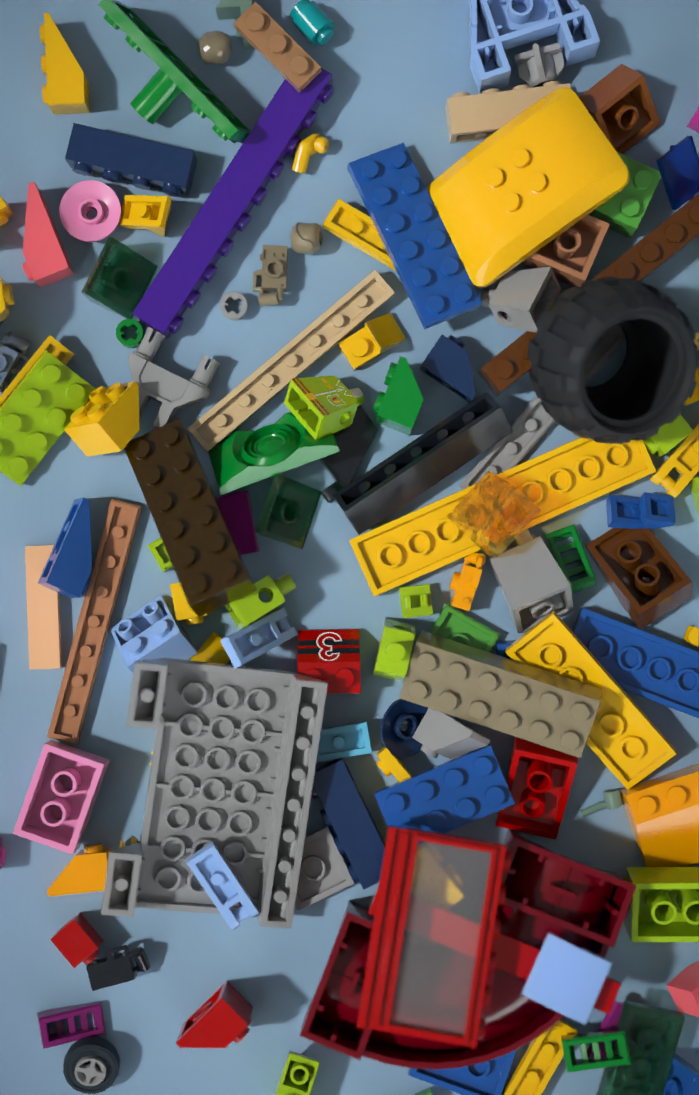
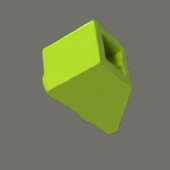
M290 1051L281 1071L274 1095H310L320 1060Z

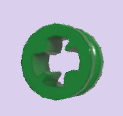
M134 319L122 320L116 328L118 341L127 348L139 347L145 335L144 328ZM134 326L138 328L135 331L138 335L135 340L133 338H129L127 341L123 339V337H126L123 332L124 329H133Z

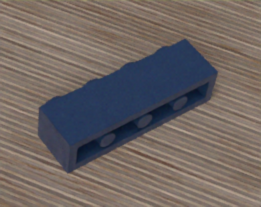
M73 123L65 160L73 168L72 171L77 174L90 176L92 172L100 174L103 179L114 183H120L121 180L130 181L137 188L150 190V187L162 189L164 194L173 197H180V194L189 195L197 164L194 151Z
M344 758L335 759L315 769L311 795L313 799L319 797L324 809L320 810V814L326 826H333L337 837L333 838L340 855L346 854L351 865L347 866L348 872L355 884L360 882L364 890L380 882L385 843Z

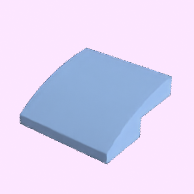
M548 933L522 994L558 1013L586 1024L613 963L553 933Z

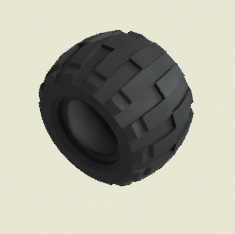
M605 277L587 280V282L581 284V287L567 289L555 298L556 304L549 311L543 310L536 322V325L539 327L535 338L529 340L527 355L532 363V368L528 372L535 394L539 399L543 400L541 402L543 408L556 423L580 438L592 439L598 443L623 444L629 443L630 440H644L658 434V428L665 423L671 424L682 413L681 407L688 397H692L697 385L694 379L696 369L699 368L698 346L693 342L697 335L688 317L681 309L676 307L677 304L667 294L656 287L631 278L617 279ZM618 324L626 339V355L622 366L607 382L592 387L584 386V371L590 350L605 331Z

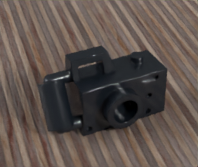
M127 945L109 949L106 958L94 959L86 966L92 991L135 980L138 972L149 970L150 963L142 947L129 951ZM124 950V953L114 955L115 952Z

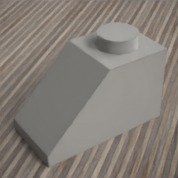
M430 708L412 737L423 744L420 750L433 758H437L440 754L453 759L485 747L490 742V739L451 715Z

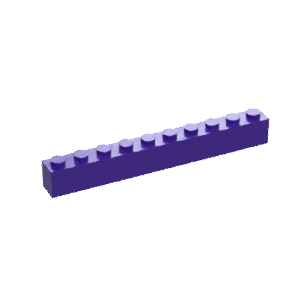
M321 68L322 72L300 93L286 79L283 81L133 311L136 319L165 335L167 339L171 333L176 334L184 322V318H182L184 312L188 307L192 309L200 298L201 293L199 289L204 282L209 283L218 269L215 266L221 256L226 257L234 245L233 237L238 230L242 232L248 225L251 218L249 213L253 206H259L263 202L268 192L265 189L271 179L275 181L284 168L283 160L288 153L292 155L296 151L297 145L301 141L299 138L304 128L310 129L315 122L318 114L315 111L321 102L326 104L334 91L331 73Z

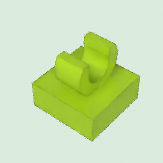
M430 584L399 588L402 618L433 615Z

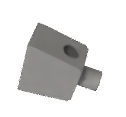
M551 267L510 271L502 276L496 289H485L482 292L481 301L483 307L491 309L497 323L501 326L536 333L539 327L536 325L537 320L543 310L549 311L552 308L561 288Z

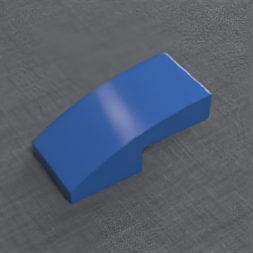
M644 492L640 498L610 494L606 500L608 527L649 529L674 526L676 523L674 497L670 495Z

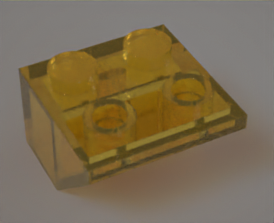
M488 471L446 517L493 559L498 557L541 509L517 487Z

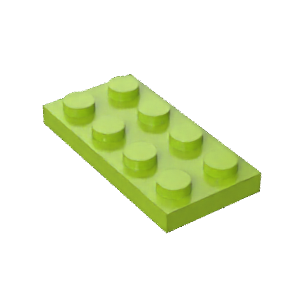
M45 350L0 407V472L19 486L24 483L65 431L64 428L72 421L70 419L72 413L84 406L89 400L88 396L95 390L93 386L47 350Z

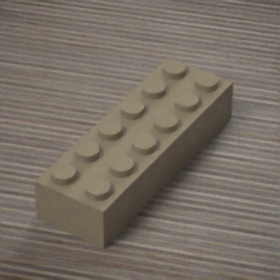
M421 630L399 698L581 758L601 702V688Z

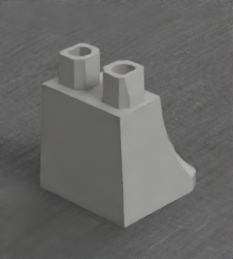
M529 528L515 535V541L518 545L515 548L508 550L504 541L488 546L493 573L518 633H526L552 611H555L559 617L568 614L574 607L569 581L541 536L536 538Z

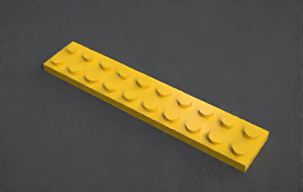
M577 438L354 537L349 542L375 597L656 472V469L643 439L639 441L630 440L629 443L607 444L598 443L592 439Z

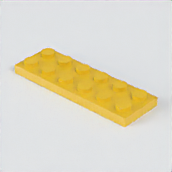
M552 611L506 648L505 652L514 661L601 688V702L586 744L627 790L677 754L675 747L555 611Z

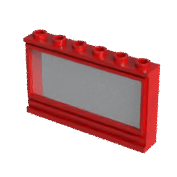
M389 824L357 1028L375 1029L464 1045L476 1049L477 1039L483 1040L486 1019L480 1018L482 1005L488 1006L491 985H485L487 971L493 972L495 966L496 952L491 951L492 938L498 939L501 919L495 918L497 905L503 906L506 886L500 885L502 872L508 873L511 853L505 852V844Z

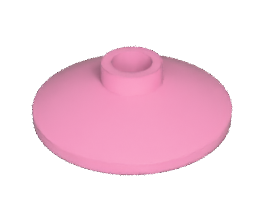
M95 180L81 181L71 186L63 195L59 208L60 219L64 228L74 238L85 242H96L107 238L117 228L121 218V204L115 192L106 184ZM90 210H97L98 214L94 219L87 217Z

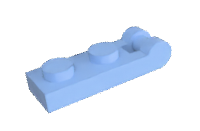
M284 607L220 640L234 668L251 661L298 635L295 627L291 628L286 616L288 614Z
M214 842L186 858L188 866L232 930L241 926L240 922L247 917L253 918L260 913L255 902L248 895ZM240 901L242 906L233 911L230 907Z

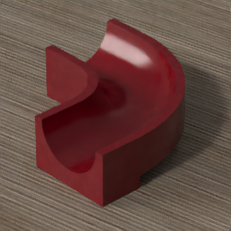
M508 830L503 844L506 846L505 852L511 853L508 873L502 872L500 885L506 886L503 906L497 905L495 917L501 919L500 932L538 948H542L548 933H553L580 948H585L605 958L609 947L614 948L636 885L622 874L602 870L577 861ZM485 892L477 905L465 917L481 923ZM349 900L319 984L304 1016L299 1036L358 1060H361V1057L364 1056L385 1064L406 1068H460L487 1062L511 1053L550 1029L564 1015L523 995L522 991L527 980L494 967L493 972L487 971L485 985H491L488 1006L482 1005L480 1018L486 1019L483 1040L477 1039L476 1049L464 1045L375 1029L357 1028L374 916L368 913L369 908ZM404 929L390 1019L464 1032L475 958Z

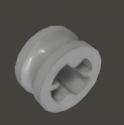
M229 292L222 297L220 309L227 319L237 321L247 314L248 303L241 293ZM230 299H233L235 302L242 301L243 305H239L242 310L236 314L234 311L228 313L226 311V307H229L227 302Z

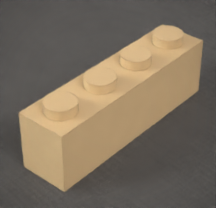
M550 81L543 84L542 87L531 88L530 85H518L508 91L491 88L484 90L482 94L470 95L469 92L455 93L452 97L447 98L445 107L449 143L485 140L554 90L563 87L571 89L570 83L561 84L560 81Z

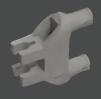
M148 327L137 351H133L128 355V363L132 379L139 387V420L150 398L162 403L152 423V426L157 429L172 422L177 411L200 403L209 397L210 389L208 386L220 363L214 359H209L210 357L202 355V359L192 379L188 378V380L154 364L153 358L165 335L158 331L155 332L154 329Z

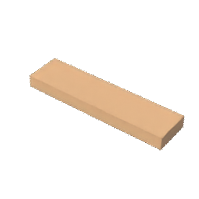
M54 545L25 546L29 670L62 668L60 593L38 584V580Z

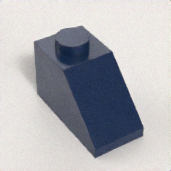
M442 334L421 364L420 370L470 403L476 396L468 351L463 349L465 344L452 335H449L447 338Z

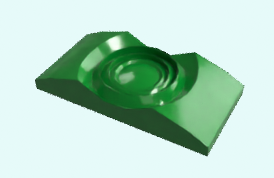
M289 412L285 413L274 424L263 426L255 431H236L219 443L209 453L219 491L222 495L337 453L339 449L333 434L315 440L293 413Z

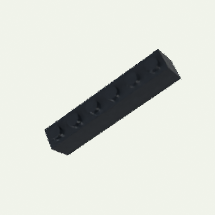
M485 392L332 496L358 535H360L511 434L513 430L502 407L488 392Z

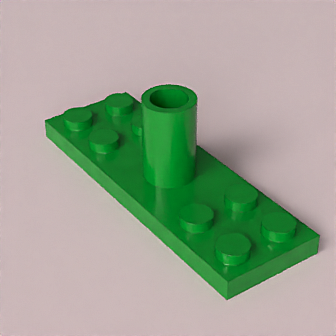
M102 0L98 4L106 13L103 18L116 30L120 28L128 35L125 38L126 42L137 52L142 50L159 67L158 71L130 103L140 116L154 125L183 91L193 101L190 105L191 108L203 119L207 117L215 124L212 129L218 136L225 141L229 139L234 144L236 142L244 143L251 132L246 125L129 6L117 0Z

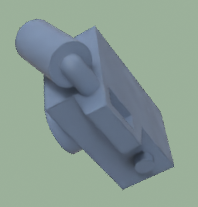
M11 331L4 335L0 343V392L2 393L9 386V380L12 375H17L30 360L25 357L30 348V342ZM7 343H8L9 345H11V346H13V347L19 349V350H20V353H18V352H16V351L10 349L9 347H7V346H6ZM21 358L24 359L25 361L21 369L17 370L16 367L19 364Z

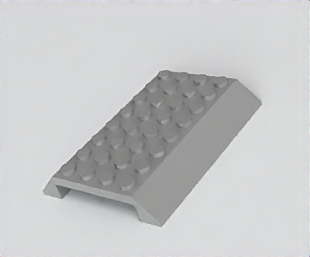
M158 658L135 661L126 725L156 729L141 842L109 850L101 915L134 917L135 908L221 914L186 862V858L214 842L248 895L258 907L260 913L255 917L258 918L260 926L292 927L328 686L327 681L291 671L246 666L234 668L233 665L182 659ZM239 901L230 908L233 911H235L236 909L241 907L242 904Z

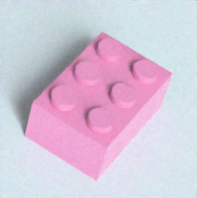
M55 740L45 743L13 834L69 854H74L80 848L110 760Z

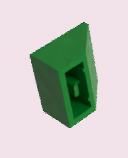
M400 356L397 364L391 362L384 382L385 385H388L386 393L379 392L373 406V413L377 414V423L410 436L424 399L407 359Z

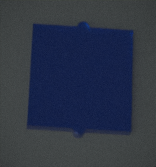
M686 136L678 144L671 145L670 150L656 160L672 210H677L688 200H692L694 195L699 192V157L692 136Z

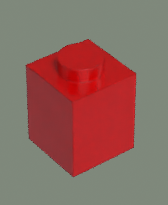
M78 913L50 939L73 968L77 967L81 962L85 965L92 962L100 954L98 948L104 941L81 913Z

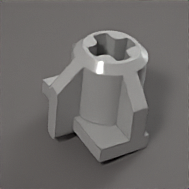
M559 42L539 48L537 43H534L532 46L533 50L514 55L519 78L532 87H542L547 82L557 81L565 68L562 48Z

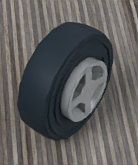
M89 1036L79 1039L70 1046L64 1057L63 1073L65 1079L73 1089L81 1093L96 1094L103 1092L113 1085L119 1074L120 1057L117 1049L110 1041L101 1037Z

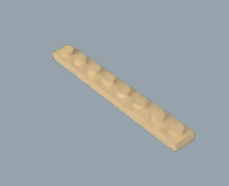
M373 270L187 429L209 453L290 384L291 379L299 377L391 299L395 292L380 274Z

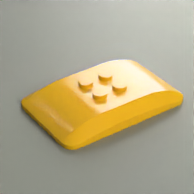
M563 87L554 90L502 126L428 185L426 189L474 286L481 288L497 281L620 192L629 181V171L577 94L572 89Z

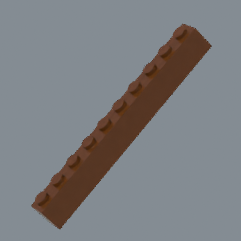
M699 194L593 279L605 277L617 279L631 278L641 282L699 236ZM526 331L481 367L478 374L496 396H499L532 368V363L528 359L527 353L529 340L535 338V332Z

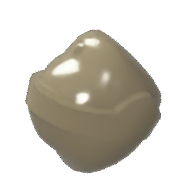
M210 31L204 33L200 38V54L205 64H224L230 59L232 48L229 36L226 33Z
M296 223L291 231L292 249L299 254L318 252L323 243L320 225L318 223Z

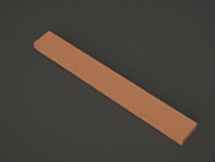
M115 499L110 501L90 575L91 584L84 597L48 730V738L74 745L79 744L139 522L141 506Z

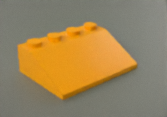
M699 763L635 784L629 790L626 788L620 789L621 798L644 867H687L699 863Z

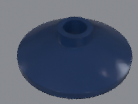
M398 699L392 703L385 712L380 727V735L384 747L394 756L401 758L411 757L421 751L420 748L423 744L412 737L429 708L403 699Z

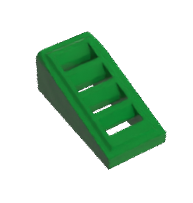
M575 524L545 534L552 556L571 585L572 594L595 586L597 580ZM572 537L573 542L557 547L555 542ZM576 549V554L561 558L560 554ZM578 561L581 562V566L566 571V565ZM585 573V578L571 582L569 579L573 576Z
M625 1030L562 1035L561 1041L567 1073L631 1064ZM611 1040H617L620 1053L618 1057L613 1056ZM604 1041L607 1057L601 1058L598 1042ZM588 1043H592L594 1058L588 1059L586 1048ZM574 1045L580 1046L582 1059H576Z

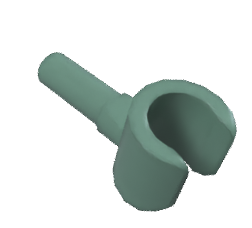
M615 788L603 791L605 801L580 810L582 816L586 817L604 809L619 808L622 803L620 790Z

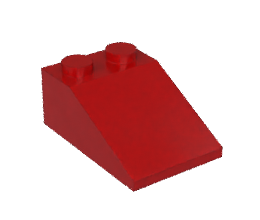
M515 737L505 777L515 804L498 811L495 826L556 840L577 768L578 757Z

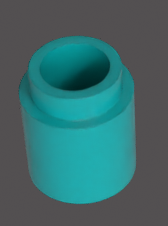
M300 0L291 10L290 17L293 19V25L313 46L325 45L331 40L334 35L335 23L315 1Z

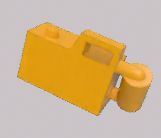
M478 552L464 557L465 561L462 564L460 573L454 571L449 586L450 590H454L450 606L466 611L470 610L483 569L481 568L486 562V556ZM470 563H471V564H475L476 567H472V566H469V565H470Z

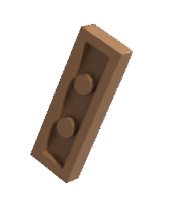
M256 1L233 23L234 28L299 93L322 72L321 66Z

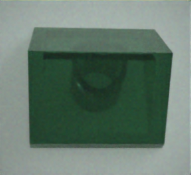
M109 236L82 293L89 301L123 318L132 319L134 316L133 311L144 296L158 266Z
M274 475L255 533L303 549L322 491L282 475Z

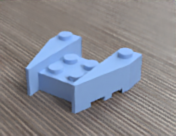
M469 0L470 70L478 93L482 94L484 90L491 88L499 89L508 86L511 68L505 54L506 50L554 34L557 43L559 42L561 45L566 66L594 58L600 39L587 8L584 5H580L577 0Z

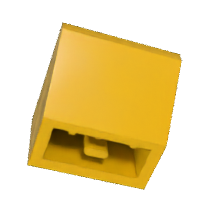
M135 381L122 384L117 382L109 387L100 386L88 396L89 402L85 406L78 408L70 416L72 421L64 430L87 457L122 451L140 430L139 387Z

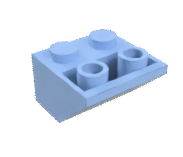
M162 595L148 602L110 629L127 668L132 673L134 672L135 661L158 658L188 660L198 653L188 633L180 621L176 620V615Z

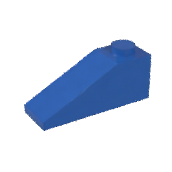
M84 497L74 500L38 580V584L68 598H80L81 594L84 595L91 584V578H89L92 571L89 500Z

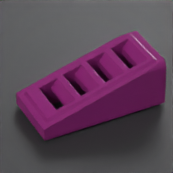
M100 1001L37 1012L43 1049L106 1033ZM92 1012L95 1027L88 1028L86 1013ZM80 1015L82 1029L76 1030L74 1016ZM67 1018L69 1031L63 1032L61 1019ZM55 1021L56 1033L50 1034L49 1022Z

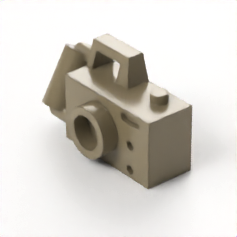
M263 245V253L260 254L262 269L253 272V292H259L258 301L261 306L280 305L283 303V293H287L288 247ZM257 277H262L261 287H257Z

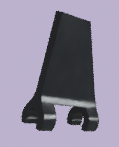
M361 406L357 407L353 422L349 427L333 433L339 452L319 459L335 481L321 493L327 503L334 500L333 494L351 482L378 431Z

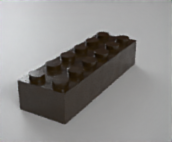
M174 420L131 440L124 447L186 600L194 613L200 617L257 591L195 447L181 420Z

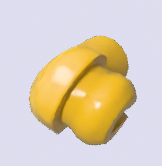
M312 134L299 142L291 170L306 174L310 156L317 152L325 153L329 147L328 139L321 137L320 134Z

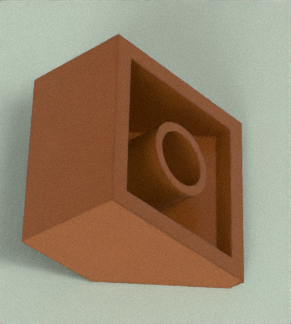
M620 64L579 97L615 151L621 154L625 153L661 124L643 74L623 64Z

